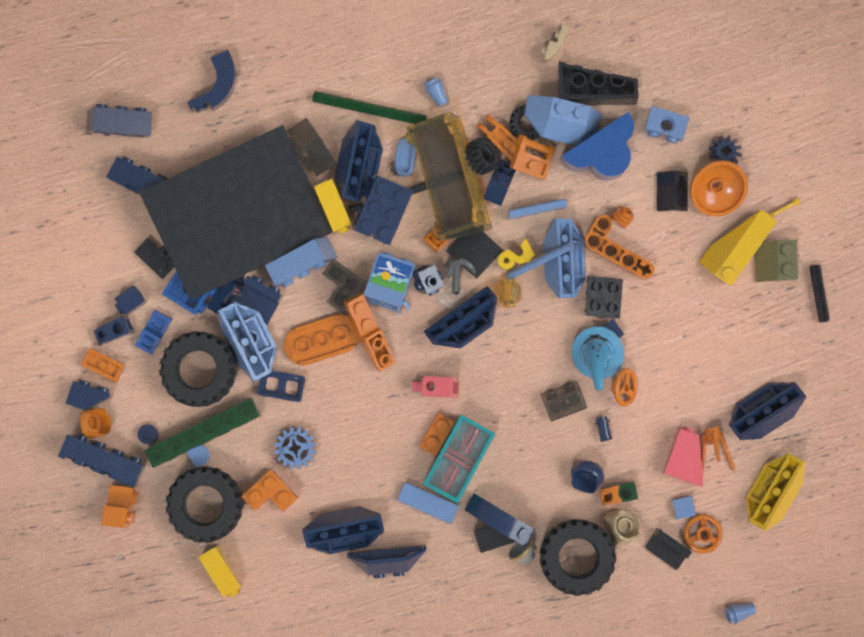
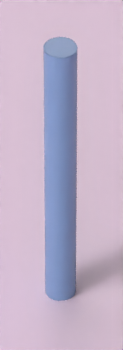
M569 242L506 273V277L508 280H512L574 249V246Z

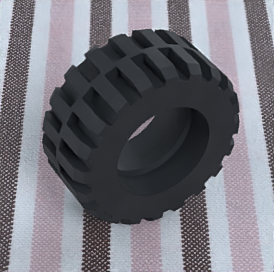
M197 331L184 333L179 338L173 339L169 347H166L163 351L164 355L159 363L161 364V369L159 370V375L162 378L161 382L163 387L166 388L167 393L179 403L192 407L210 406L222 400L234 385L235 375H237L235 357L230 347L215 335ZM193 351H204L210 354L215 360L217 367L214 380L202 388H194L187 385L180 375V364L183 358Z
M198 467L188 470L179 476L169 488L170 492L166 497L168 520L175 527L174 530L182 534L187 540L190 539L198 543H209L219 540L228 535L237 526L239 519H241L243 508L242 492L239 490L237 482L228 473L221 471V469ZM200 486H210L216 489L223 499L222 513L215 521L210 523L195 521L187 511L186 502L189 494Z
M570 519L553 527L548 535L545 536L540 548L539 559L545 577L557 590L568 595L581 596L592 594V592L600 590L605 583H608L611 574L615 570L616 555L615 546L604 529L587 520ZM576 538L590 542L596 551V563L593 569L582 576L568 574L563 570L559 561V553L562 546L569 540Z

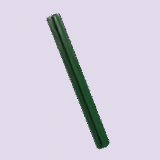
M314 91L312 97L313 102L416 125L425 126L427 121L426 115Z

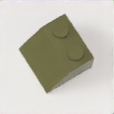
M797 240L763 242L754 254L755 282L798 280Z

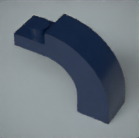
M229 50L210 57L217 74L216 83L208 93L187 102L192 112H202L207 109V105H210L212 110L215 111L223 106L232 95L236 84V68Z
M475 493L465 508V511L523 546L527 545L535 531L531 526Z

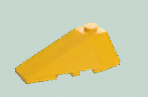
M761 209L734 230L713 243L699 262L731 287L775 226L777 220Z

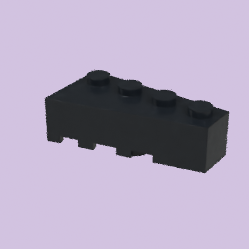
M559 61L558 98L583 105H637L638 79L608 74L596 69L590 70L583 68V66L568 65L565 62Z

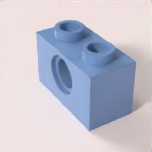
M652 106L644 131L648 132L647 135L650 137L658 138L662 136L666 138V141L677 144V142H682L690 117ZM664 121L669 122L671 130H663L661 123Z

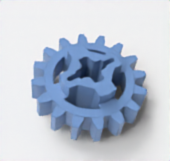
M290 427L289 433L283 430L284 436H277L280 442L274 443L278 447V450L274 451V453L280 454L277 460L283 459V466L285 467L287 464H290V469H293L294 465L301 469V464L307 467V460H314L311 454L317 453L316 450H313L317 443L311 442L314 436L308 437V430L302 433L301 427H298L297 431ZM297 435L305 438L307 442L302 443L299 441ZM288 437H290L289 444L286 447H283L284 441ZM294 441L296 442V445L301 446V449L298 450L297 455L295 454V451H291L290 447H293ZM309 449L307 456L302 460L301 454L304 450ZM288 453L293 456L294 461L287 459L284 454Z

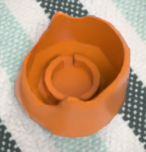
M89 408L81 412V431L86 438L92 439L105 436L110 432L112 420L106 412V408Z

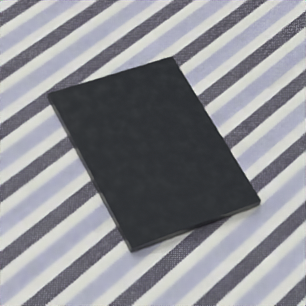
M283 125L139 192L190 300L260 268L313 239L322 238L333 233Z

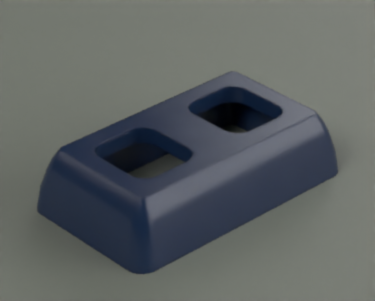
M271 371L270 374L260 378L257 394L301 402L305 377ZM269 377L279 380L276 391L266 389ZM287 381L298 383L296 394L293 395L285 392Z

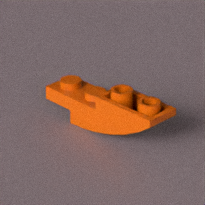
M358 293L346 300L344 304L350 315L348 319L377 371L381 372L396 363L382 330L378 328L364 294Z

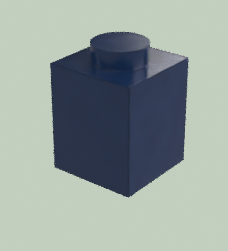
M134 285L114 298L117 302L115 307L119 313H124L127 316L147 303L139 289Z

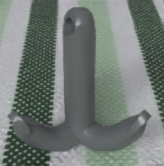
M452 256L448 258L444 266L447 269L446 277L448 279L452 277V293L459 295L461 265L466 266L473 274L476 272L475 267L469 260Z

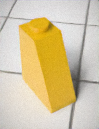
M330 179L314 186L334 234L338 232L341 235L350 231L349 227L352 224L333 180Z
M220 545L198 557L223 597L228 595L231 598L240 593L239 588L242 587V584Z

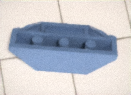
M532 95L527 96L524 116L530 121L541 138L573 146L579 145L599 132L602 116L600 112L587 105L556 97Z
M554 219L543 240L544 254L569 242L574 246V249L544 263L545 281L557 298H576L586 279L584 239L572 219Z
M237 302L218 310L221 331L241 369L253 382L270 374L277 346L260 312Z

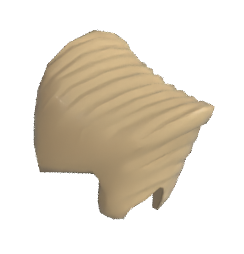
M613 510L603 516L612 534L615 547H623L639 537L640 519L632 514L630 510Z

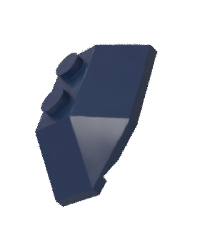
M356 120L342 139L334 176L341 198L359 202L366 195L374 174H378L383 148L376 133L375 125Z
M486 286L423 332L433 345L461 349L493 326L497 297Z
M796 382L768 383L736 404L729 427L739 440L761 439L792 419L807 397Z
M357 506L322 513L304 527L302 531L307 548H313L326 554H334L368 547L379 535L384 533V527L380 513Z
M426 545L348 552L347 558L368 575H373V578H385V574L393 573V577L405 576V572H409L426 551Z

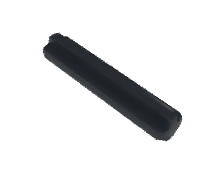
M812 265L809 269L818 321L820 323L828 322L830 317L821 266Z

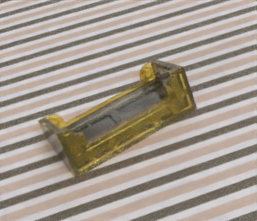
M447 112L407 126L408 133H406V139L409 144L416 148L436 219L434 226H432L434 236L439 240L445 241L492 229L476 171L473 172L471 170L472 166H468L469 160L465 158L467 156L465 154V150H467L465 147L468 145L461 117Z

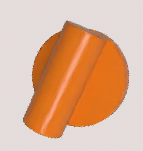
M619 206L610 216L624 229L634 219L633 212L626 206Z

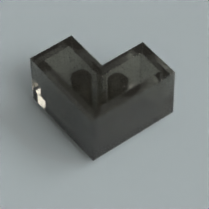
M307 118L287 130L291 136L289 139L300 158L304 157L306 159L303 163L309 172L313 170L315 175L319 176L336 165L324 142Z
M334 258L322 273L325 278L337 286L326 302L344 314L347 310L344 302L357 295L365 286L366 281Z

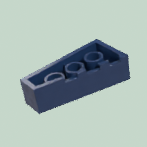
M78 432L76 435L66 436L58 454L59 458H69L74 464L83 467L88 466L94 472L109 475V478L131 487H137L146 466L141 463L142 459L131 456V458L123 456V451L113 448L111 451L105 448L106 444L97 440L92 443L83 434Z

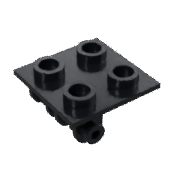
M588 276V280H586L587 292H585L587 294L585 298V315L620 318L623 279Z

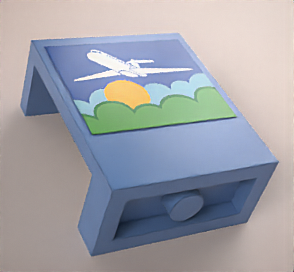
M378 252L364 292L366 301L400 313L416 264H412V261L402 258L400 260L394 258L392 254L387 252Z

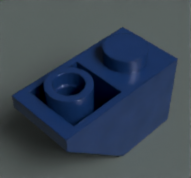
M499 159V167L495 169L483 199L501 206L516 170L509 168L511 163Z
M79 379V382L73 381L65 404L86 410L111 399L113 394L108 393V388L99 385L97 388L90 386L91 382Z

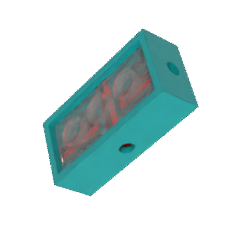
M460 415L423 485L459 503L496 433Z

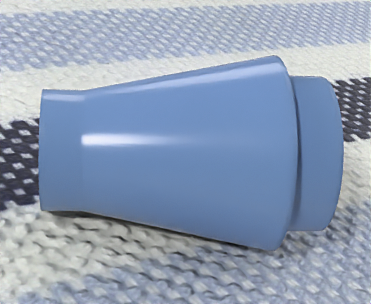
M436 77L424 83L426 92L438 107L449 102L442 80Z
M753 603L729 605L728 608H725V615L730 624H737L747 617L756 614Z

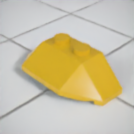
M787 453L782 457L765 463L746 496L748 521L767 531L784 518L803 485L805 461Z

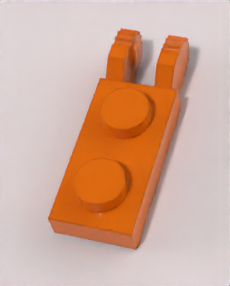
M487 114L485 116L486 120L495 129L490 132L481 123L477 125V128L487 136V139L492 140L491 143H494L500 152L512 161L517 146V139L501 123L499 124Z

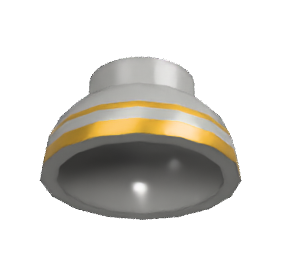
M529 539L526 546L518 542L513 545L508 557L514 562H522L524 565L529 564L535 558V553L533 552L534 545L531 539Z

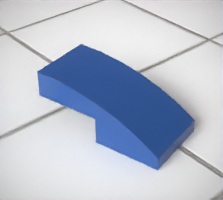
M154 310L135 346L153 355L173 318L158 310Z

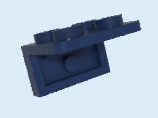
M255 275L252 278L247 276L243 282L245 283L242 288L243 295L236 302L259 311L267 326L283 295L280 294L281 290L271 284L269 287L263 285L264 280Z

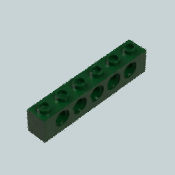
M250 398L144 451L152 468H156L262 415L254 399Z

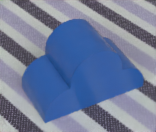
M627 112L562 155L560 161L567 169L573 172H584L590 169L595 177L604 181H612L619 178L628 168L631 160L630 150L626 143L634 130L632 116Z

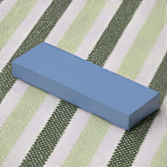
M562 199L509 210V220L565 209L568 207L567 200Z
M406 482L397 499L449 524H452L459 508L454 503Z

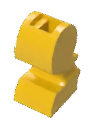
M527 239L520 246L523 251L520 256L510 250L500 254L498 257L500 268L509 270L513 268L515 263L518 265L525 264L535 257Z

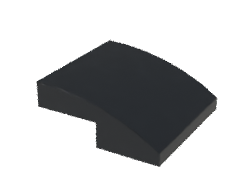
M473 222L446 250L451 257L455 256L456 258L469 260L475 267L476 273L473 274L464 265L462 267L476 279L503 251L499 245Z

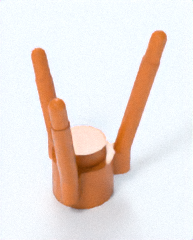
M720 427L704 429L705 435H701L702 470H704L708 441V445H714L717 462L721 461L718 444L721 442L731 470L734 471L735 467L724 440L723 432H720Z

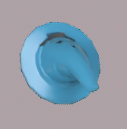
M592 326L584 329L576 336L572 345V359L575 367L583 375L593 379L595 390H602L604 379L614 375L620 369L624 361V347L621 339L614 331L603 326Z

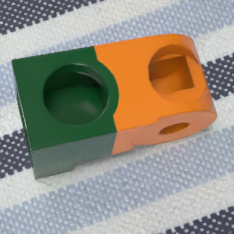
M635 481L599 490L602 505L638 500Z

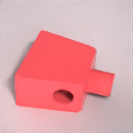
M423 376L422 380L412 381V391L422 392V396L458 398L459 379L454 377ZM432 383L435 384L434 390L431 389Z

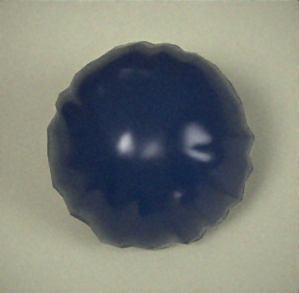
M579 460L571 468L572 486L581 492L593 494L604 481L603 469L598 463L591 460Z

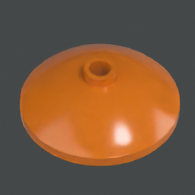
M717 160L704 165L695 174L690 185V197L695 207L703 214L714 217L724 216L735 211L743 203L748 191V180L744 171L737 164L727 160ZM715 181H718L715 186H712Z

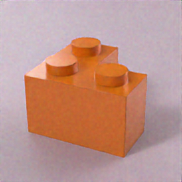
M270 469L242 496L254 511L258 510L270 498L284 512L299 498L273 469Z
M109 485L107 505L103 507L101 525L119 528L131 527V523L135 521L133 504H136L138 499V492H135L136 487Z

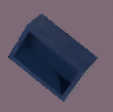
M374 174L352 229L390 245L413 190L378 174Z

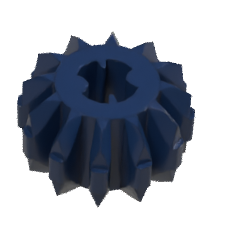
M721 135L719 136V142L715 139L712 141L714 146H710L708 150L714 153H711L709 158L715 157L714 161L727 160L737 164L739 161L736 157H741L742 153L736 151L742 147L741 145H734L737 143V139L730 142V135L726 137V140ZM725 147L730 152L726 156L722 155L724 152L721 153V150Z

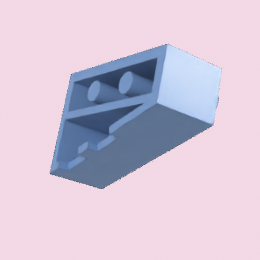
M328 237L309 241L265 265L275 287L282 285L285 288L293 284L294 279L298 277L302 279L310 275V271L314 269L319 270L325 267L326 263L338 257Z

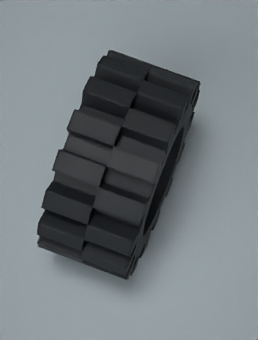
M526 104L512 112L509 120L510 131H512L514 137L518 138L522 134L527 136L528 139L534 140L540 136L534 127L530 130H524L519 125V120L524 116Z
M480 137L469 142L465 147L467 149L465 150L467 155L465 158L469 160L468 166H472L471 170L473 172L476 171V174L485 175L499 167L498 164H500L498 160L500 155H497L499 151L494 148L495 144H491L492 140L487 139V137Z

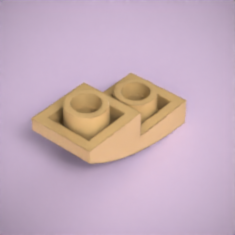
M562 24L561 29L557 28L554 38L557 42L549 41L548 46L544 45L541 56L545 57L544 63H548L562 47L570 28L569 25Z

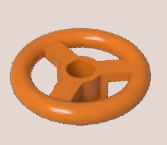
M624 368L612 380L611 392L614 394L618 405L622 407L629 406L636 397L638 381L635 372L631 368ZM630 377H631V380H632V390L630 389V383H629ZM627 394L629 398L623 401L620 396Z
M700 514L692 517L686 523L683 535L685 543L692 551L706 554L719 547L723 538V530L718 520L714 517ZM700 521V528L695 535L690 537L691 526L695 522ZM707 521L715 526L717 538L713 537L712 530L707 527ZM703 530L707 532V536L705 538H702L700 536V533ZM699 540L704 543L711 542L712 545L700 548L693 543Z

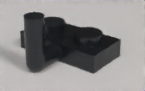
M148 238L134 252L161 279H164L175 268L172 261L165 255L167 253L165 246L163 245L159 249Z

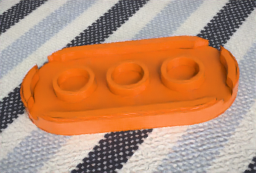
M336 314L292 329L285 338L284 351L286 356L295 364L309 365L350 352L357 346L359 339L348 319L349 316Z

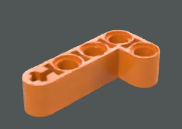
M606 215L598 216L584 239L585 248L639 279L646 280L650 278L655 271L653 264L606 238L612 227V220ZM598 221H607L608 228L605 230L600 229ZM596 237L598 239V246H590L588 239ZM612 246L615 248V255L608 256L605 252L606 247ZM624 256L632 258L633 263L631 266L623 264L622 259ZM638 260L640 262L638 266L641 268L647 266L649 273L642 275L640 268L637 267L635 271L632 268L637 264Z

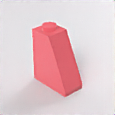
M684 426L683 429L677 430L663 473L702 487L703 473L699 435L694 434V429Z

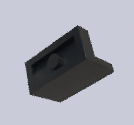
M667 171L657 173V211H687V172Z
M490 526L474 530L481 553L516 542Z
M659 528L645 546L647 550L675 570H678L685 558L688 559L692 553Z

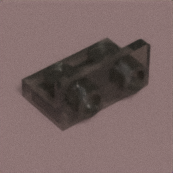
M577 381L566 382L563 386L555 389L550 388L540 394L551 422L587 409L582 390Z

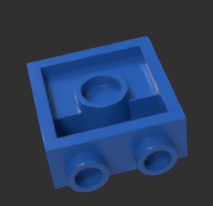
M176 271L162 295L197 316L198 313L202 314L208 305L205 303L209 296L213 297L218 288L190 300Z

